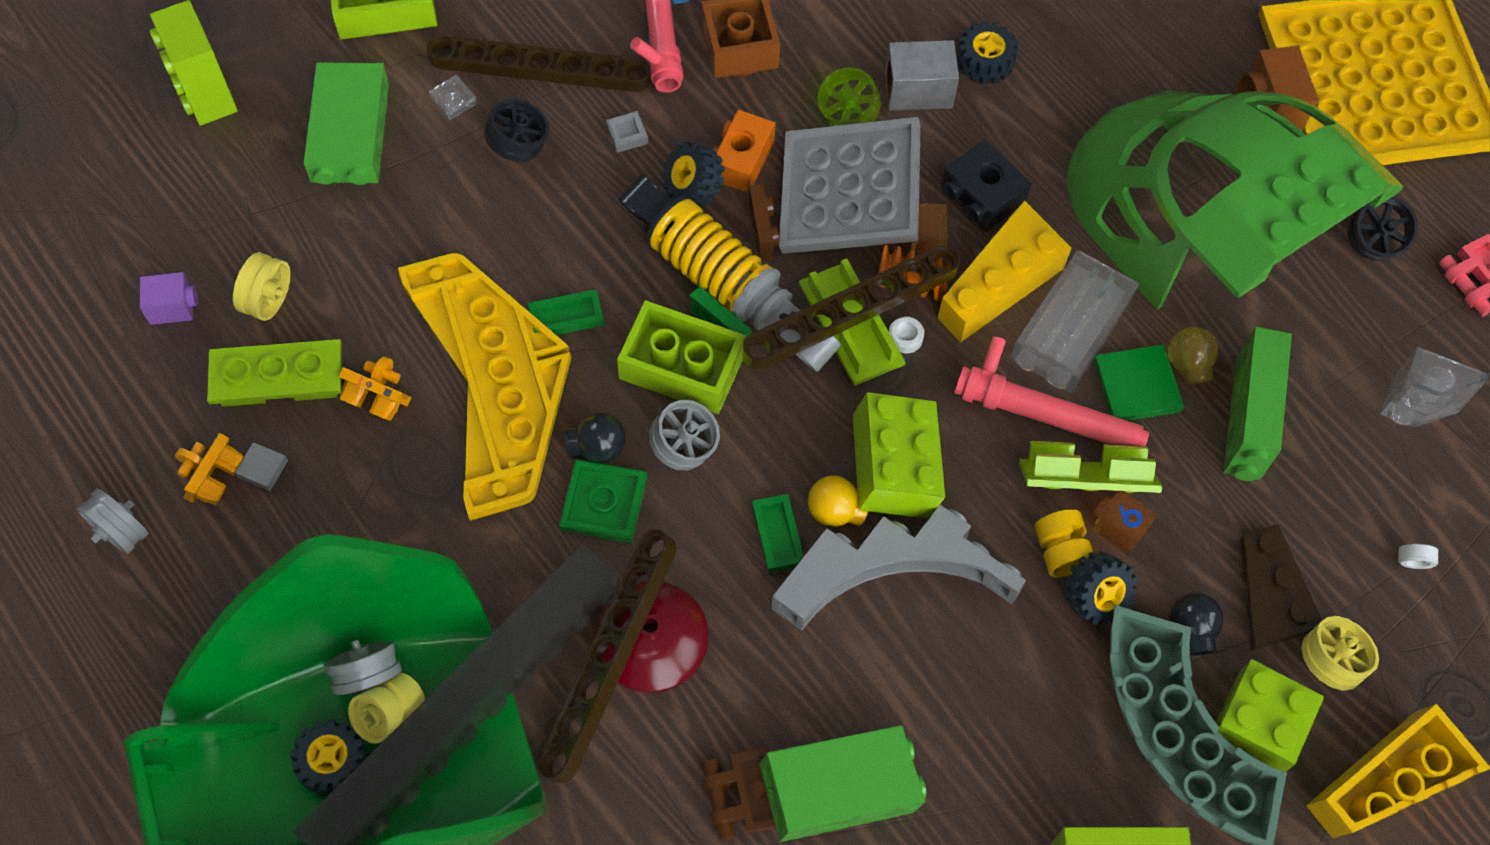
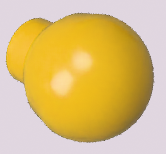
M831 475L823 477L812 486L809 492L808 507L810 513L822 525L838 527L851 523L861 526L867 517L868 511L859 510L858 491L851 482L841 476Z

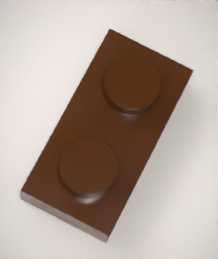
M763 183L749 185V208L758 256L761 258V261L773 260L774 246H779L777 225L771 226L769 217L774 215L771 196L765 197Z

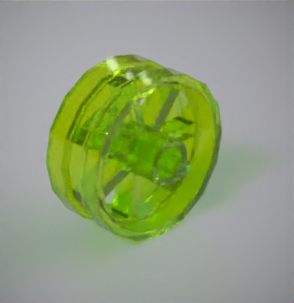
M847 67L838 69L826 77L819 89L818 104L831 126L873 122L879 114L881 98L880 92L869 74L858 68ZM860 80L854 89L849 86L848 81ZM843 83V87L839 92L834 91L835 87ZM869 84L873 94L859 95L864 87ZM829 96L840 100L827 108ZM871 102L864 113L861 110V103ZM844 108L841 120H835L830 116ZM857 113L859 115L856 119L849 120L850 114Z

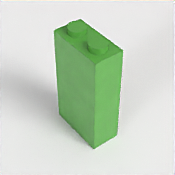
M316 63L304 156V166L310 182L324 185L332 183H353L356 185L379 183L389 88L384 63Z
M1255 327L1236 358L1223 472L1225 474L1235 475L1237 479L1243 481L1260 480L1281 451L1291 333Z
M903 726L768 752L760 762L759 767L779 842L916 812L925 803L926 786L922 776L917 775L913 763L914 747L911 739L905 736Z

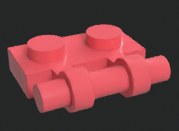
M1489 233L1463 246L1459 250L1457 255L1463 262L1457 264L1451 255L1444 257L1439 262V265L1446 272L1444 277L1450 284H1456L1465 295L1464 301L1470 308L1474 307L1482 317L1490 313V303L1487 300L1490 297ZM1473 273L1482 286L1477 288L1467 275Z

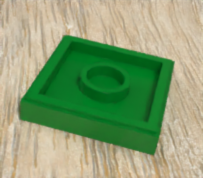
M1164 344L1095 356L1093 362L1109 415L1132 421L1182 412L1184 405Z
M575 459L559 522V530L632 543L648 478L647 471Z

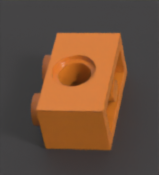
M741 110L737 111L733 121L728 120L722 132L723 141L720 147L715 146L713 148L723 160L720 164L725 169V172L721 173V177L724 178L723 185L749 193V185L755 184L775 142L776 122Z

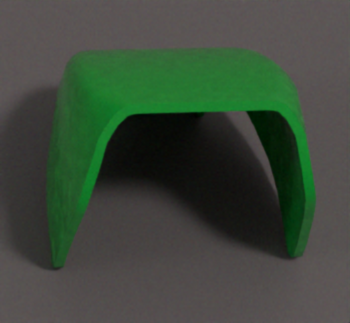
M322 535L307 539L298 544L250 583L222 611L180 669L167 693L162 708L160 726L133 733L123 741L144 845H493L544 814L546 808L541 780L496 635L468 577L455 561L446 556L421 549L361 538ZM359 640L360 646L379 641H393L396 650L395 657L399 659L402 669L400 673H405L412 677L424 693L426 704L423 715L406 727L398 729L395 734L379 743H369L362 739L368 754V760H366L367 770L365 774H361V782L358 785L354 783L350 787L352 791L347 794L344 791L339 792V797L333 798L330 795H325L324 798L317 796L314 792H309L300 783L291 765L293 763L291 750L296 748L294 744L296 738H302L304 735L302 731L307 726L311 730L315 727L314 723L320 720L323 724H326L328 719H335L337 723L340 724L343 721L350 728H353L348 714L349 704L352 698L366 691L364 689L349 694H333L330 686V676L326 674L324 663L343 652L353 649L351 642ZM158 739V740H155V741H152V742H146V741H149V740Z

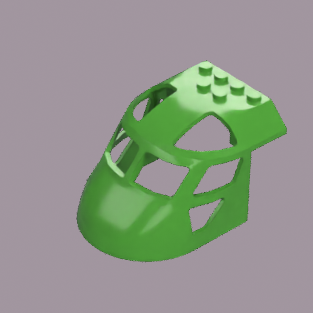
M1166 90L1109 109L1080 139L1072 153L1067 172L1068 195L1075 215L1082 227L1156 310L1162 307L1190 248L1238 299L1264 282L1276 263L1369 203L1373 208H1376L1399 193L1404 187L1351 133L1328 114L1301 99L1282 93L1260 91L1213 95ZM1264 105H1291L1312 116L1325 126L1305 135L1302 130L1285 117ZM1161 126L1169 130L1153 148L1146 166H1127L1133 149ZM1183 141L1192 143L1207 151L1239 176L1237 180L1224 188L1195 214L1189 217L1182 214L1172 195L1167 170L1172 152L1178 143ZM1129 187L1148 188L1152 191L1159 210L1175 233V238L1161 242L1151 232L1136 210ZM1112 196L1125 221L1139 237V240L1115 235L1103 221L1102 213Z

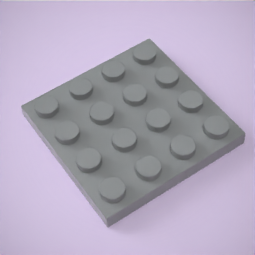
M912 117L786 131L779 248L782 254L917 242L919 235L920 177L919 118Z

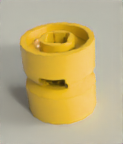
M1063 510L1049 514L1039 519L1034 525L1040 546L1047 548L1043 557L1051 577L1071 576L1073 572L1070 569L1073 564L1078 566L1080 564L1078 559L1082 556L1089 558V553L1094 552L1091 542L1083 539L1087 534L1082 515L1078 510Z

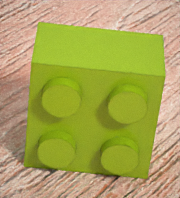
M1251 659L1238 673L1216 721L1219 727L1218 731L1236 749L1240 747L1255 759L1270 767L1286 772L1295 765L1324 696Z

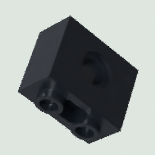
M984 139L944 168L941 187L950 200L956 201L966 211L971 221L979 223L988 231L1019 208L1024 201H1027L1032 183Z

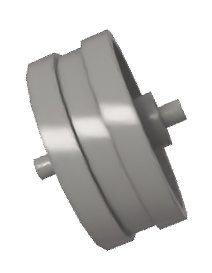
M678 400L670 403L652 422L649 439L655 456L664 465L675 470L688 471L699 467L717 449L720 431L714 415L704 405L693 400ZM673 413L684 414L683 424L680 423ZM664 417L674 430L662 429ZM704 432L706 436V442L696 436L699 433ZM665 438H670V445L672 447L668 445ZM692 445L703 450L705 453L696 458ZM684 449L686 457L675 451Z
M96 488L90 494V498L76 508V511L93 527L91 530L95 534L90 539L95 544L100 539L105 542L108 540L117 549L128 555L135 548L134 546L148 535L147 530L132 516L133 513L130 509L134 506L133 502L130 500L125 504L120 501L116 502L101 489Z
M359 640L352 641L353 649L343 652L324 663L326 674L330 676L332 692L336 695L349 694L364 689L368 690L397 676L402 671L399 659L395 657L396 650L393 641L389 640L360 646Z

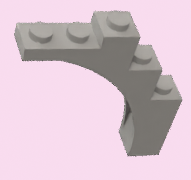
M939 505L915 538L911 536L906 526L897 521L891 522L885 517L880 520L858 550L854 548L853 542L841 533L834 534L826 529L772 596L771 609L802 631L811 619L834 598L859 584L886 575L903 572H936L960 576L983 584L1010 604H1013L1026 580L1021 577L1020 572L1008 563H1000L990 556L989 551L983 545L975 541H968L967 536L971 525L967 523L965 517L956 510H948Z

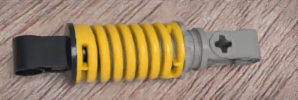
M640 174L618 198V201L633 216L649 226L645 238L646 245L653 251L661 252L662 257L667 261H671L673 267L681 270V273L685 277L690 278L694 285L702 287L742 322L750 319L753 322V326L760 330L800 311L791 303L793 299L792 293L778 286L781 276L780 272L767 264L761 265V258L759 256L752 255L748 247L742 246V242L737 238H733L728 230H723L720 223L713 221V217L706 213L703 214V209L696 204L690 195H681L671 201L653 182L643 174ZM792 329L784 330L780 334L783 340L792 343L801 338L800 334ZM831 337L796 355L812 370L818 372L841 347V344L834 337Z

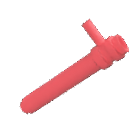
M645 0L650 45L639 37H635L630 43V48L649 61L651 81L656 89L664 93L674 92L680 88L684 74L681 65V51L676 45L671 0Z
M992 337L982 369L975 366L972 369L963 366L954 393L963 396L962 400L972 403L973 400L983 403L982 407L991 410L1000 408L1108 445L1146 446L1150 432L1143 430L1144 426L1006 381L1005 376L996 374L995 372L1006 342L1003 338Z

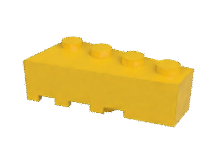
M1024 201L944 295L938 320L961 343L1062 271L1067 262L1071 247Z
M1434 704L1410 715L1308 803L1306 807L1332 838H1336L1363 829L1397 813L1399 810L1427 799L1429 796L1459 784L1474 775L1480 774L1490 769V766L1441 708Z

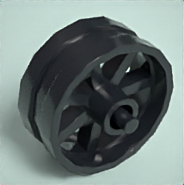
M504 99L496 103L490 112L484 129V137L488 146L504 159L515 162H525L536 158L549 134V124L546 116L536 106L520 99ZM530 139H534V140H538V141L532 143V142L530 141Z
M1393 196L1382 204L1385 207L1382 218H1380L1369 203L1351 215L1348 223V238L1352 247L1361 256L1370 260H1387L1406 252L1414 244L1418 234V219L1413 209L1404 200ZM1392 208L1400 215V219L1395 220L1390 217ZM1364 212L1373 221L1372 224H1361ZM1402 223L1404 224V236L1396 232L1398 225ZM1361 230L1368 231L1370 238L1367 242H1365ZM1389 237L1401 243L1398 249L1391 252ZM1377 239L1381 241L1383 253L1371 248Z

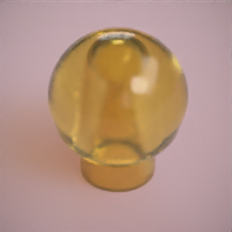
M1190 326L1179 330L1169 343L1168 356L1173 366L1184 374L1186 385H1195L1214 380L1212 367L1218 358V343L1214 335L1208 330L1197 326Z

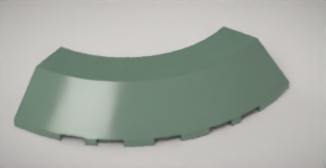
M1115 605L1110 630L1112 679L1127 727L1141 753L1171 791L1198 815L1224 832L1251 845H1274L1287 773L1255 759L1240 747L1236 749L1218 731V725L1208 713L1202 700H1198L1191 680L1193 675L1190 663L1191 627Z

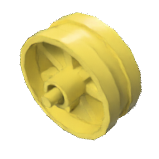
M261 252L252 254L245 261L235 282L233 305L236 311L252 315V317L263 321L271 319L280 309L288 292L290 283V267L288 263Z
M1340 616L1326 617L1304 637L1301 646L1303 659L1309 670L1318 680L1331 688L1342 691L1352 690L1377 669L1379 663L1378 650L1371 636L1355 622Z

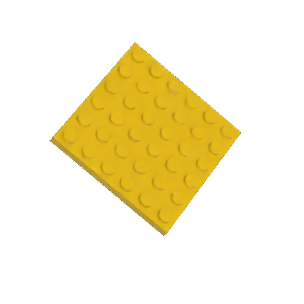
M1308 0L1261 6L1258 17L1270 49L1299 45L1319 99L1316 107L1342 125L1382 165L1490 151V90L1452 0ZM1310 116L1303 132L1305 135H1308L1325 125Z

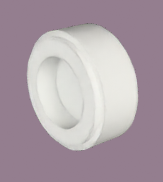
M900 317L890 325L889 333L900 353H912L920 348L924 338V328L918 320L912 317Z
M1424 544L1403 545L1398 548V562L1407 568H1433L1438 564V549Z

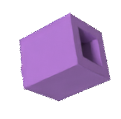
M184 272L140 277V309L150 325L193 320V306L198 305V294L195 285L189 284Z

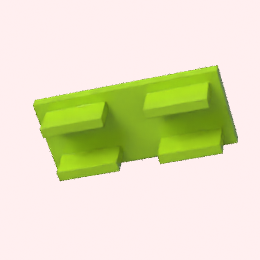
M846 258L841 260L840 265L820 273H816V271L809 273V277L800 280L798 285L811 306L860 283V280ZM848 300L843 303V307L851 313L862 310L861 304L855 300ZM816 315L823 328L831 325L832 322L829 317ZM879 315L833 336L841 344L836 354L854 386L902 367L906 363Z
M340 339L209 349L207 401L209 404H221L222 407L263 404L266 403V400L294 398L295 401L337 398L339 394H342V378L338 377L342 370V342Z
M1030 441L1028 459L1020 458L1019 466L1027 486L1048 489L1073 488L1086 491L1114 490L1124 493L1162 492V484L1155 474L1156 461L1155 459H1147L1149 450L1147 446L1103 444L1101 462H1083L1079 455H1074V443Z

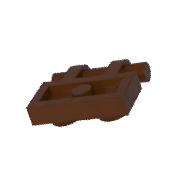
M769 746L730 754L732 770L721 772L718 759H710L703 762L706 777L702 780L705 791L710 793L713 807L710 817L712 826L717 827L720 841H729L735 838L733 823L736 821L744 820L747 835L776 829L759 767L762 759L770 752ZM736 785L740 805L729 807L725 788Z

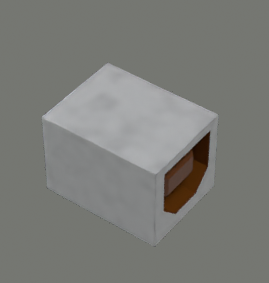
M954 40L889 43L885 69L889 111L953 108L959 81Z

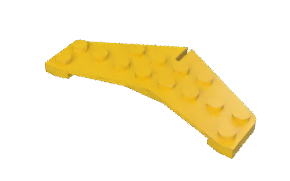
M447 254L399 267L398 271L405 292L468 382L466 470L463 499L469 520H475L528 504L537 493L571 362L569 346L461 254ZM533 328H535L539 333H534Z

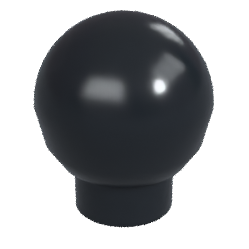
M595 413L587 416L580 422L579 426L567 427L565 429L567 452L570 457L583 455L585 459L591 462H610L617 458L624 449L626 442L624 427L616 417L607 413Z
M1189 593L1180 597L1172 606L1169 619L1171 622L1191 627L1190 656L1216 653L1215 638L1219 636L1223 629L1224 620L1220 605L1215 599L1203 593Z

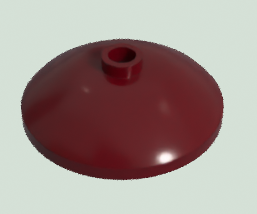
M647 582L636 583L634 586L635 592L641 591ZM663 582L618 681V684L633 691L658 693L678 687L691 678L699 669L707 652L708 625L701 607L684 590ZM613 596L606 602L598 615L594 629V638ZM631 610L621 614L618 621L619 627L628 624L632 616ZM648 623H654L658 627L652 633L646 632L643 628ZM614 645L605 649L602 656L603 663H607L613 658L615 654Z

